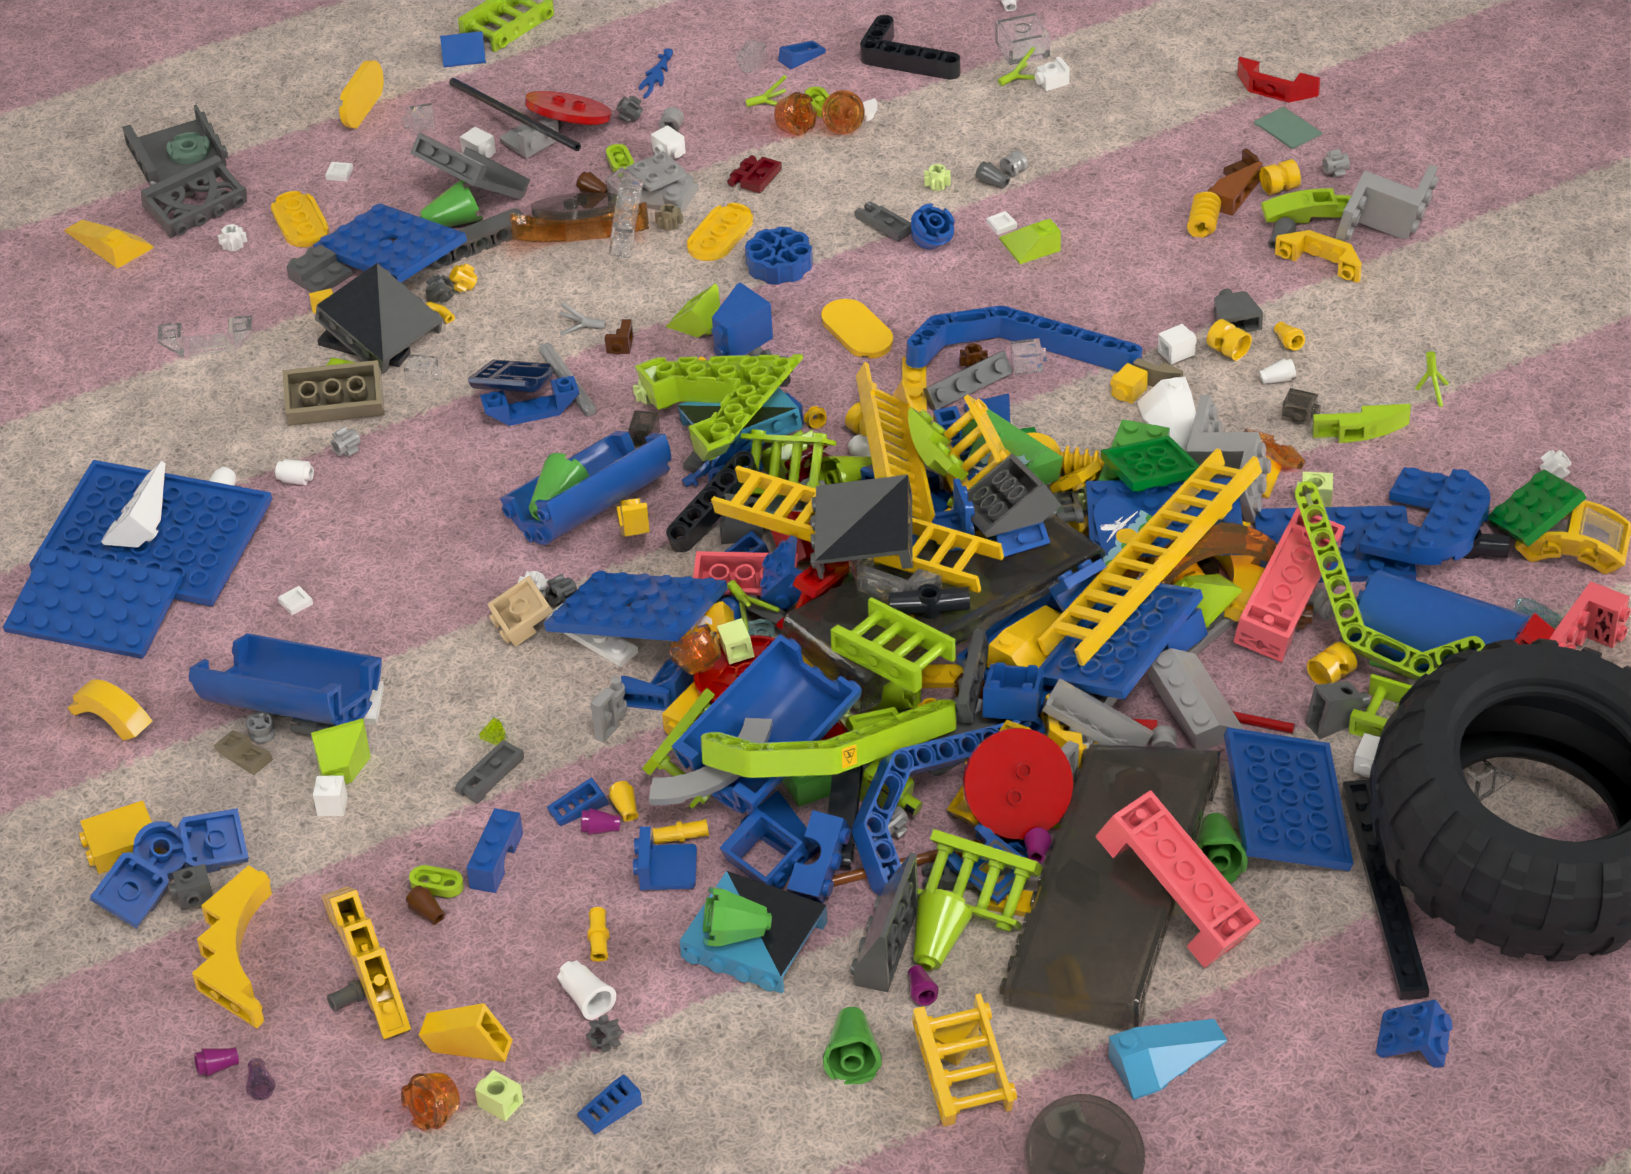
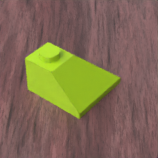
M1050 218L999 237V240L1019 264L1061 251V230Z
M714 283L689 299L668 322L666 327L697 338L703 334L710 335L713 329L712 317L720 307L717 284Z
M1220 574L1185 576L1174 584L1176 586L1201 589L1203 599L1197 605V608L1202 610L1206 628L1243 591Z
M363 718L311 733L321 776H344L345 784L352 783L371 758Z

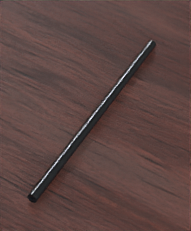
M456 78L450 79L449 84L454 88L574 151L581 149V144Z

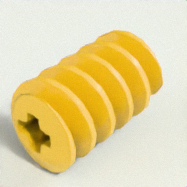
M1199 192L1194 195L1187 223V230L1193 237L1204 238L1216 230L1221 207V199L1218 195L1212 192Z
M1066 445L1063 452L1060 446L1057 449V454L1063 457L1060 475L1063 471L1066 475L1096 460H1099L1102 468L1105 464L1101 457H1099L1098 450H1095L1093 456H1090L1088 448L1085 449L1083 455L1080 454L1079 447H1076L1073 453L1070 452L1069 445ZM1102 469L1095 473L1097 477L1094 479L1095 481H1098Z

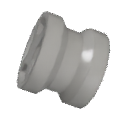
M666 108L659 121L660 129L668 125L679 132L684 120V114L678 108Z
M1015 150L1010 153V156H1005L1000 160V167L1004 174L1013 178L1019 172H1023L1028 168V161L1022 152Z
M1318 589L1310 598L1308 605H1313L1314 614L1319 613L1322 619L1328 621L1335 614L1327 591Z
M257 712L248 717L246 725L251 741L257 744H264L274 738L275 728L273 726V718L269 713Z
M1169 726L1154 728L1150 738V752L1155 758L1174 757L1177 753L1176 731Z

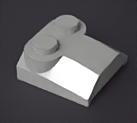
M686 174L684 178L654 191H648L645 188L640 207L660 211L662 205L674 204L677 208H681V213H683L698 191V183H694V178Z

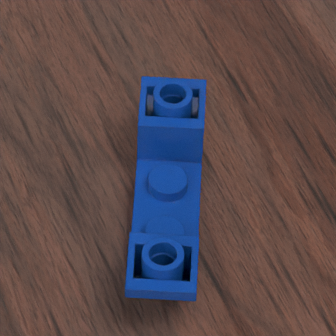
M574 376L550 380L552 395L508 404L504 390L480 395L485 414L512 426L561 415L579 395V389Z

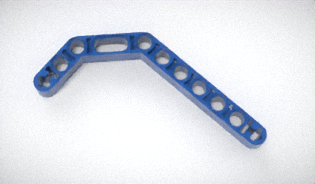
M992 306L930 316L910 336L906 345V364L912 368L926 366L945 345L998 337L1117 372L1127 363L1133 365L1137 358L1142 359L1143 350L1136 343L1007 306Z
M1037 717L1036 722L1012 721L1045 735V724L1039 717ZM1004 723L901 748L881 760L852 826L855 844L870 887L876 895H882L886 883L901 866L888 824L909 776L967 762L974 749L988 736L999 732ZM885 783L889 788V794L883 808L880 809L877 805V797Z

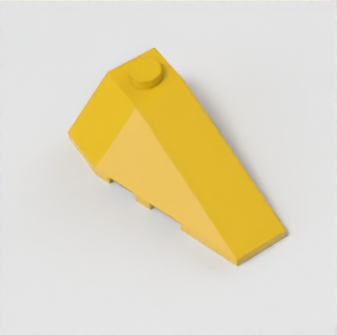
M83 219L64 229L67 234L117 269L154 248L153 245L140 236Z
M1045 605L1004 629L989 644L987 667L990 668L991 664L1002 662L1010 666L1028 667V665H1036L1039 668L1050 653L1047 656L1043 655L1038 639L1062 613Z

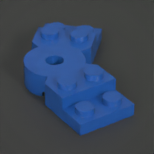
M238 808L183 817L177 828L172 826L171 823L164 821L153 822L144 826L134 839L132 853L121 854L91 894L90 900L137 929L148 913L154 910L168 891V879L173 878L172 872L205 864L207 873L219 871L222 866L248 862L249 856ZM164 848L167 850V853L158 854L154 849Z

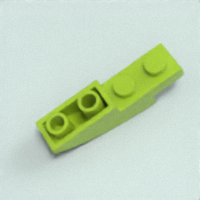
M1333 188L1308 189L1264 201L1261 204V208L1266 222H1276L1282 217H1288L1295 223H1309L1311 217L1342 218L1351 195H1335Z
M1411 404L1361 406V412L1313 414V438L1338 437L1339 443H1350L1390 434L1409 424Z
M911 407L908 410L910 433L915 448L922 460L929 468L942 476H945L948 472L963 481L969 473L962 467L964 462L954 454H949L952 450L947 446L950 440L944 435L946 430L935 421L932 423L931 421L934 418L923 409L918 412Z

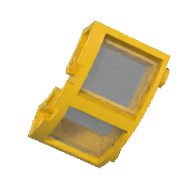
M1584 500L1529 547L1516 540L1515 548L1529 562L1547 558H1560L1562 554L1576 556L1578 561L1594 567L1602 574H1608L1625 566L1631 536V523L1610 508Z

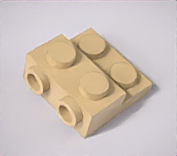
M530 576L487 604L492 611V614L489 615L490 619L497 628L502 627L499 631L500 635L507 644L512 642L515 647L537 633L533 626L554 612Z

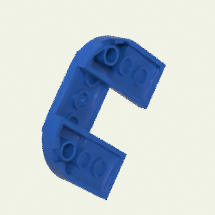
M1404 467L1389 492V500L1430 509L1421 527L1410 523L1403 524L1390 521L1387 518L1375 517L1359 543V552L1418 565H1440L1442 561L1449 560L1451 557L1454 561L1459 560L1472 550L1477 532L1483 521L1488 520L1491 499L1489 489L1481 480L1464 469H1453L1450 476H1445L1442 473H1431L1414 467Z

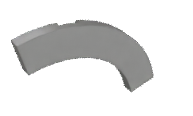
M745 718L738 738L755 743H767L773 727L772 719ZM705 766L683 775L653 778L649 803L650 805H669L683 803L685 799L700 795L705 797L723 789L741 776Z

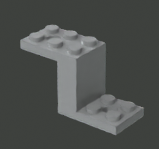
M1429 164L1417 190L1364 171L1344 209L1335 239L1344 242L1345 240L1350 241L1355 230L1354 227L1361 223L1395 237L1408 240L1410 233H1416L1420 223L1419 220L1422 221L1427 209L1426 207L1430 205L1433 197L1432 191L1439 180V177L1435 176L1438 167Z
M1200 395L1186 453L1201 465L1218 448L1221 449L1225 461L1224 466L1240 470L1253 456L1258 457L1262 472L1239 496L1245 522H1255L1257 512H1261L1262 509L1261 497L1262 493L1266 492L1267 473L1271 472V460L1266 456L1265 443L1261 441L1259 432H1223V423L1218 419L1217 406L1213 404L1211 396ZM1216 474L1213 478H1233V477L1225 476V475H1221V474Z

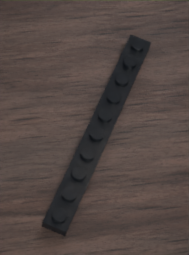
M1370 779L1343 782L1342 790L1399 999L1429 997V986L1400 884L1390 873L1386 865L1385 850L1382 848L1381 842L1376 841L1370 808L1372 802Z

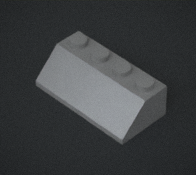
M1170 648L1161 652L1148 668L1151 682L1196 753L1225 742L1224 733L1227 727L1243 729L1196 654Z

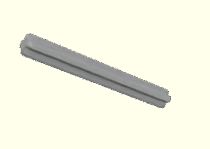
M549 342L539 346L540 354L550 364V367H553V372L558 379L574 376ZM575 378L579 395L574 401L585 416L595 415L597 413L596 405Z

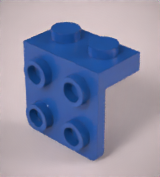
M959 478L953 479L954 510L935 513L931 523L975 536L974 525L971 522V517L975 515L973 502L968 501L967 487L962 486ZM955 547L953 550L949 549L948 552H954L956 550L962 549Z
M793 535L786 541H782L771 554H767L762 563L764 571L760 582V587H762L760 599L785 611L799 600L802 593L801 590L793 586L796 576L803 572L794 567L797 537Z
M1102 558L1094 563L1090 559L1077 566L1078 572L1073 574L1069 570L1058 577L1059 583L1049 588L1062 612L1096 578L1095 574L1106 568Z
M651 826L640 827L639 838H634L635 855H638V859H633V874L639 876L640 890L694 888L696 886L697 867L696 845H653Z
M1436 999L1388 1009L1382 1016L1376 1053L1379 1057L1384 1058L1420 1050L1432 1067H1444L1446 1054L1449 1051V1035L1453 1028L1452 1019L1449 1014L1445 1013Z

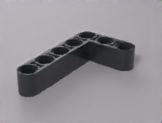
M890 15L877 16L860 42L861 62L865 65L948 80L956 79L961 74L960 55L957 53L893 42L894 19Z

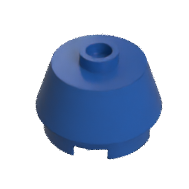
M932 203L921 206L913 213L911 218V236L913 241L919 247L927 250L936 249L949 242L954 235L955 220L952 214L946 208L941 210L938 207H933Z

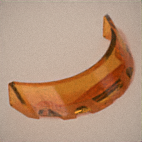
M642 202L637 206L624 207L608 212L545 217L515 215L514 212L508 216L513 240L521 242L555 243L610 238L649 229L646 202Z
M1221 522L1213 525L1160 583L1171 584L1179 574L1191 565L1216 555L1242 554L1269 562L1278 544L1267 535L1251 527ZM1175 540L1170 541L1164 548L1168 549ZM1157 556L1153 564L1159 559L1160 556Z

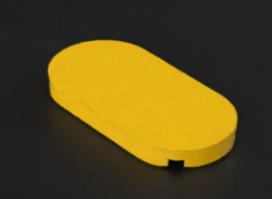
M365 60L362 62L340 95V100H343L342 106H339V116L345 127L357 129L382 94L384 85L383 71L381 65L376 60Z
M289 191L275 198L276 201L272 202V215L286 242L295 247H312L323 236L329 234L328 223L311 194L306 193L305 195L301 194V191Z
M727 203V206L722 207L719 205L712 209L687 239L688 253L693 258L701 261H713L727 256L753 224L751 210L740 203Z
M838 299L828 303L821 312L823 326L851 354L861 358L862 356H868V359L882 357L892 349L893 333L863 303L853 299Z

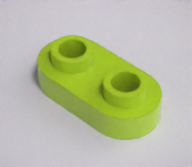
M814 86L805 90V102L816 116L825 118L835 113V102L824 88Z
M613 144L607 147L606 158L613 173L617 176H627L626 167L634 164L628 148L623 144Z
M420 865L415 867L409 874L412 889L421 885L424 888H429L434 896L452 898L459 895L464 889L463 877L456 870Z

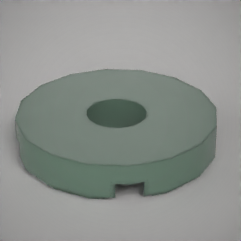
M186 132L175 136L174 141L171 143L169 141L166 150L168 157L173 162L192 164L206 158L210 153L211 145L207 136H200L197 132Z

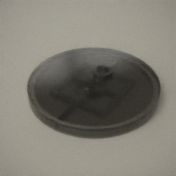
M603 192L557 195L532 203L531 214L536 218L544 220H577L598 217L619 210L621 208V197L616 194Z
M1074 1094L1053 1101L1034 1119L1024 1143V1162L1027 1174H1143L1145 1149L1136 1124L1122 1108L1110 1100L1096 1095Z

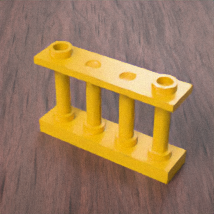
M967 394L964 399L969 410L944 432V435L950 440L947 446L952 451L949 454H954L960 459L959 455L983 435L986 443L966 459L962 467L968 472L989 452H992L995 458L970 481L967 476L963 481L960 480L962 486H966L967 490H969L1011 453L1004 447L986 412L988 408L985 403L979 398L975 400ZM975 419L978 426L952 448L950 444L952 442L951 439ZM947 472L945 476L953 490V479L958 478Z
M981 993L975 994L974 1008L933 1018L932 1015L927 1016L925 1006L913 1009L912 1024L943 1127L955 1124L956 1116L960 1113V1110L1002 1100L1005 1110L1008 1112L1012 1111L1014 1100H1017L1015 1086L1013 1082H1008L989 1021L992 1019L990 1005L988 1002L984 1003ZM978 1020L982 1035L945 1044L935 1043L933 1033L936 1032V1029ZM986 1046L990 1062L953 1071L943 1070L941 1060L944 1059V1056ZM994 1073L999 1089L961 1098L951 1097L949 1087L952 1086V1083Z

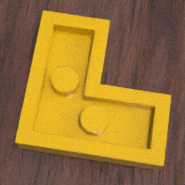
M1096 460L1060 477L1058 481L1049 484L1052 493L1060 490L1062 492L1067 490L1074 492L1086 486V481L1096 479L1095 473L1103 468L1099 460Z

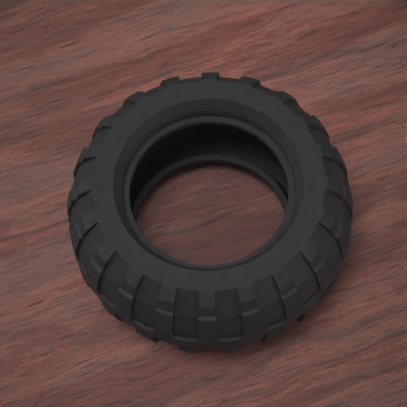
M1512 639L1486 644L1481 651L1468 649L1451 655L1431 674L1425 673L1405 693L1399 702L1397 710L1385 723L1370 771L1369 782L1372 798L1370 808L1376 841H1380L1382 848L1385 850L1386 865L1390 873L1401 886L1408 887L1414 894V902L1425 914L1432 919L1440 917L1454 926V933L1465 941L1473 944L1476 938L1486 943L1501 947L1500 954L1514 958H1523L1526 953L1543 955L1547 961H1571L1579 954L1588 953L1591 956L1612 953L1619 950L1631 939L1630 666L1627 665L1621 668L1601 658V652L1584 647L1581 651L1561 647L1556 640L1537 639L1531 644L1518 645ZM1496 757L1522 758L1553 766L1576 777L1594 790L1608 806L1618 830L1600 838L1579 842L1556 840L1532 834L1515 827L1488 810L1472 792L1462 770L1480 761Z

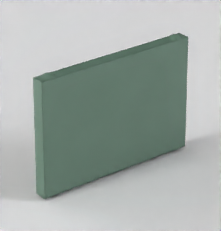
M1284 106L1254 121L1256 126H1259L1292 150L1322 135L1321 131Z

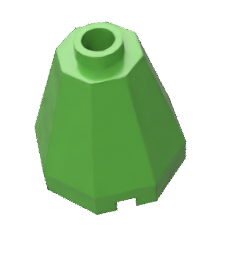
M709 887L708 892L713 894L712 898L706 897L704 907L703 932H709V938H703L705 945L719 947L764 936L765 930H770L772 915L767 913V907L725 889Z

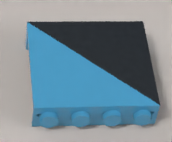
M778 387L745 425L733 443L736 445L742 440L740 438L741 433L751 434L752 429L766 431L768 435H787L802 429L799 408ZM684 402L677 405L683 426L693 425L711 418L714 412L718 413L721 409L720 403Z
M726 871L716 887L767 907V913L772 915L770 930H765L764 936L719 947L707 946L703 943V938H709V932H703L704 903L680 939L681 958H684L690 964L698 963L709 967L715 973L723 972L734 976L740 982L754 983L766 991L783 993V977L815 927L823 930L828 922L827 905Z

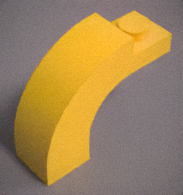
M99 679L89 680L73 695L72 699L74 702L67 707L73 715L84 712L97 714L124 741L136 737L152 722L144 709L131 696L119 687Z

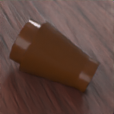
M582 172L576 182V187L579 188L580 192L603 199L609 195L611 190L609 186L591 172Z
M419 885L408 893L406 902L409 909L429 920L433 925H436L445 918L446 913L441 909L429 888Z

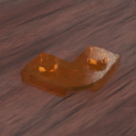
M1245 428L1243 432H1259V431H1255V430H1252V429ZM1259 432L1261 441L1265 443L1266 452L1272 453L1281 467L1286 469L1293 467L1302 470L1306 461L1291 445L1280 446L1278 443H1275L1273 435Z

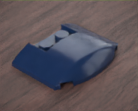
M493 359L468 378V383L474 389L535 393L542 390L548 384L553 375V367H550L548 363Z

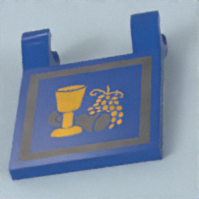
M980 823L975 826L974 830L977 832L975 837L984 845L1022 856L996 836L990 828H986ZM953 851L952 854H949L945 865L951 871L959 874L963 860ZM979 859L978 863L975 862L968 880L980 891H982L990 868L988 861ZM1005 867L1004 871H1000L991 899L997 904L1010 893L1016 876L1013 869Z

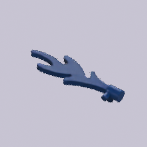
M664 49V54H658V58L662 59L652 69L645 72L648 77L638 87L639 90H642L645 86H649L647 92L643 95V99H646L652 93L656 82L659 83L660 87L663 86L664 74L662 70L668 71L667 62L673 55L672 49Z
M742 439L736 445L732 443L727 452L719 455L712 463L710 460H706L695 473H691L682 479L684 485L689 487L693 484L697 487L699 485L697 479L708 474L712 468L727 463L737 452L751 451V445H747L751 441Z

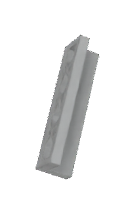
M1060 678L1042 709L1048 715L1135 764L1138 763L1143 749L1153 734V731Z

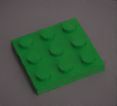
M1169 435L1101 450V460L1132 491L1137 492L1156 486L1164 487L1174 482H1185L1200 466Z
M1543 469L1541 472L1533 475L1531 480L1523 487L1515 490L1512 496L1505 502L1496 506L1493 512L1489 514L1488 521L1494 527L1529 547L1587 499L1582 490Z

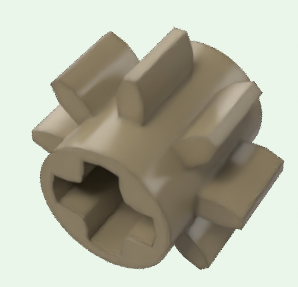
M674 204L662 205L660 212H655L657 227H662L666 231L678 229V224L683 223L681 208H677Z

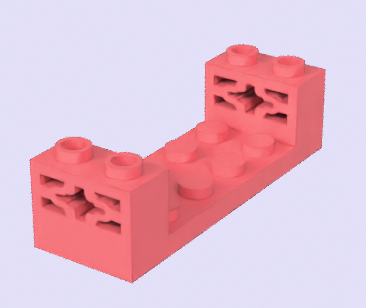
M1299 507L1296 508L1239 618L1234 643L1281 663L1292 643L1296 626L1322 576ZM1318 515L1314 516L1310 520V523H1318L1321 521L1322 517ZM1330 520L1339 547L1345 526ZM1330 539L1320 540L1318 546H1327L1330 543ZM1332 562L1326 566L1327 569L1330 568Z
M1590 581L1557 626L1550 640H1556L1561 647L1576 649L1577 645L1582 646L1586 638L1613 648L1617 641L1622 642L1628 631L1625 622L1628 620L1631 608L1628 607L1630 596Z
M1151 790L1114 814L1095 836L1112 858L1131 847L1198 927L1200 932L1186 947L1204 968L1242 942L1261 922Z

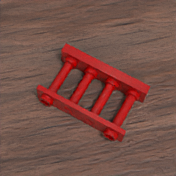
M864 559L825 563L823 579H819L817 568L813 569L812 565L796 576L793 586L801 590L802 593L795 609L780 619L776 626L787 635L796 639L800 638L823 620V616L840 601L835 594L836 590L841 586L845 575L863 562Z

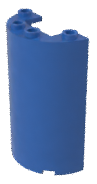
M615 431L568 458L570 461H573V459L579 461L586 468L589 477L550 500L535 501L538 508L537 514L541 521L536 520L529 510V504L539 476L501 497L502 511L508 519H512L529 542L535 541L538 544L547 545L666 475L670 470L668 462L671 461V450L666 434L652 433L645 437L646 444L635 449L628 431Z
M1378 570L1374 575L1370 574L1366 581L1365 591L1360 590L1356 599L1366 627L1421 652L1469 636L1481 638L1485 645L1500 640H1514L1518 635V630L1530 618V615L1385 570ZM1352 634L1349 641H1359L1362 637V634ZM1378 644L1373 648V652L1395 662L1402 661L1406 654L1385 644ZM1451 655L1445 656V657L1443 658L1442 662H1443L1446 658L1450 657ZM1421 664L1417 669L1426 672L1430 666L1428 664Z
M246 633L233 641V667L225 672L209 669V660L203 659L189 668L188 676L198 696L205 701L337 726L362 719L368 713L372 702L369 701L372 691L378 690L382 658Z
M779 634L672 745V749L685 769L690 766L692 772L706 766L702 763L701 735L709 732H720L738 737L743 728L745 718L772 719L773 727L767 743L820 741L861 698L862 689L855 681H848L842 676L837 681L829 680L816 666L810 667L803 661L801 646L794 639L790 638L788 640ZM741 776L733 783L711 795L738 813L743 814L746 811L748 814H751L786 776L757 778Z

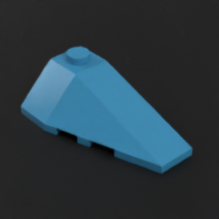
M1215 1019L1135 1027L1109 1036L1108 1057L1132 1099L1135 1100L1161 1091L1175 1077L1183 1075L1190 1066L1199 1060H1203L1225 1044L1227 1038Z

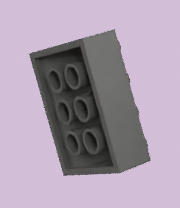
M1013 453L967 490L968 501L973 502L975 515L971 517V521L986 537L1041 523L1055 515L1057 509L1062 506L1047 486Z
M911 852L886 883L882 895H877L874 905L875 914L868 918L867 935L861 938L859 957L854 958L851 965V975H854L855 986L883 992L889 991L917 914L918 883L916 853Z

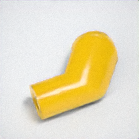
M433 302L425 303L433 311L438 312L446 324L455 320L454 314L445 306Z

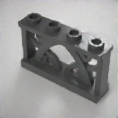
M216 155L141 190V200L145 210H149L168 233V236L172 238L176 235L185 234L187 230L195 226H202L206 221L214 217H221L225 212L233 208L243 206L247 202L246 188L222 164L221 158ZM221 177L224 182L217 183L216 178ZM219 188H229L232 191L228 193L227 190ZM190 190L197 192L209 191L203 205L182 203L185 199V193ZM159 205L166 207L165 210L162 211ZM173 210L174 219L170 220L168 214Z

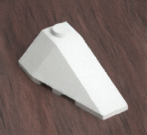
M1186 377L1163 379L1138 400L1137 405L1142 419L1147 424L1169 427L1170 437L1186 452L1196 415L1192 394Z
M163 461L159 462L146 475L134 492V497L121 510V516L109 527L101 541L104 545L139 547L145 541H152L157 535L158 530H156V527L161 520L165 474V463Z

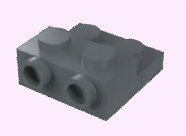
M323 245L315 248L310 247L303 256L292 258L286 266L288 278L310 293L332 289L353 276L350 268L337 261L336 253Z

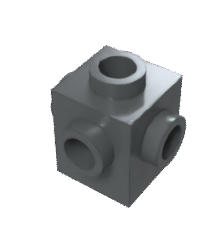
M205 864L172 872L175 882L169 884L173 900L179 899L182 910L202 905L213 896Z

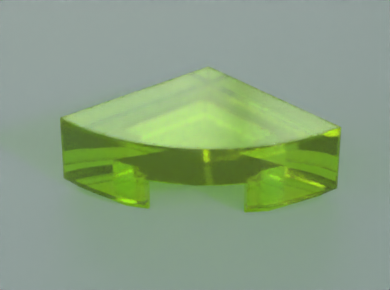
M493 717L479 733V738L496 746L502 740L506 741V732L501 721Z

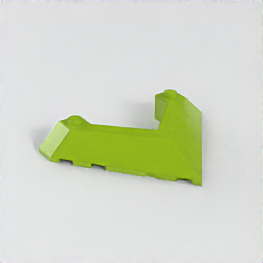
M793 354L789 358H780L779 355L711 356L709 360L698 361L697 356L679 357L678 361H666L665 357H656L635 365V369L649 400L658 410L669 408L672 404L680 401L720 403L721 409L718 413L714 412L711 418L688 426L694 452L704 462L706 460H713L727 452L745 425L803 359V354Z

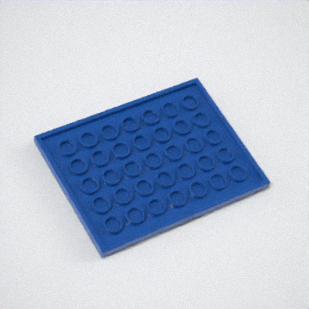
M93 460L29 566L32 571L43 549L48 548L179 573L183 581L174 599L213 607L273 498L271 492L165 473L161 520L156 527L158 533L150 542L145 541L139 547L104 545L101 541L109 527L121 516V510L134 497V492L151 470Z

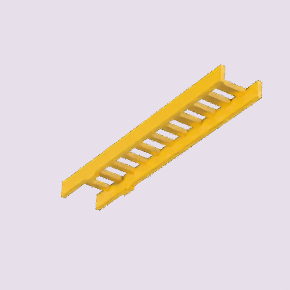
M864 362L856 375V381L875 479L908 475L912 489V516L931 523L935 517V511L924 461L918 454L910 433L908 410L911 407L914 408V404L909 398L906 381L901 380L893 396L877 389V384L872 382L869 364Z
M1216 448L1114 557L1106 568L1099 573L1038 639L1043 655L1047 656L1065 636L1083 640L1074 651L1079 665L1084 666L1218 519L1222 520L1232 509V504L1261 474L1262 470L1258 457L1253 456L1240 470L1224 466L1225 461L1221 449ZM1216 474L1233 477L1227 485L1210 482ZM1202 489L1219 493L1212 501L1195 497ZM1190 505L1204 508L1197 517L1180 513L1181 511H1186ZM1172 521L1190 524L1183 533L1165 529ZM1157 537L1175 540L1168 549L1151 545ZM1143 552L1160 556L1153 565L1136 561ZM1127 569L1145 573L1139 580L1122 576ZM1112 586L1129 590L1124 596L1107 592ZM1096 603L1113 606L1109 613L1091 609ZM1081 619L1099 623L1093 630L1076 625Z
M737 465L735 471L738 482L744 485L731 501L715 496L711 499L714 511L717 514L789 536L793 535L811 542V534H815L812 526L807 525L811 520V516L815 515L812 508V497H816L815 488ZM756 487L765 490L752 508L743 505ZM777 494L787 496L774 514L764 512ZM799 500L808 503L795 521L786 518ZM912 517L913 534L920 536L913 546V568L902 569L899 555L866 559L914 573V576L932 581L934 579L957 587H968L970 591L979 593L981 591L979 577L962 570L974 553L1001 561L1004 555L1001 543ZM929 539L937 541V544L941 545L930 561L916 558ZM955 547L965 550L953 568L939 564L949 549L953 550Z

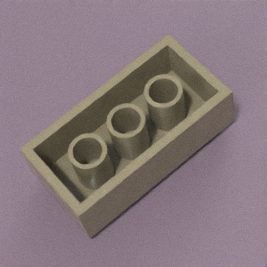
M378 360L282 370L285 415L289 426L385 415L382 372Z

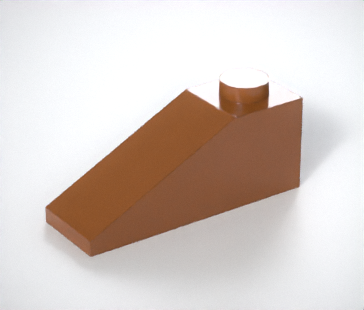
M1258 161L1219 179L1213 187L1208 189L1207 192L1215 193L1220 197L1221 213L1231 216L1236 213L1259 184V172L1263 165L1262 162Z

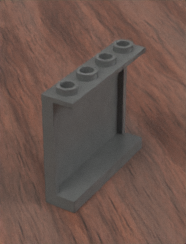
M418 133L411 150V154L472 186L513 198L522 199L530 182L529 178L468 147H465L462 154L422 133Z

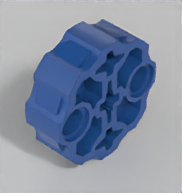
M791 227L763 229L755 233V236L746 242V265L749 268V274L754 279L763 280L767 284L779 285L785 282H796L812 269L813 255L812 246L809 244V237L803 232L793 230Z

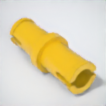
M707 819L687 823L678 821L676 825L652 828L655 845L674 841L683 843L685 839L709 836Z
M593 907L588 912L590 929L587 931V938L590 941V959L593 962L606 961L609 957L607 940L610 937L609 929L606 927L607 912L602 907Z

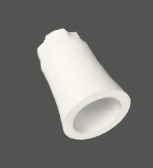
M577 960L573 962L568 961L562 965L557 976L558 981L578 1005L586 1019L594 1020L612 1009L616 1001V991L611 986L601 981L585 965H582Z

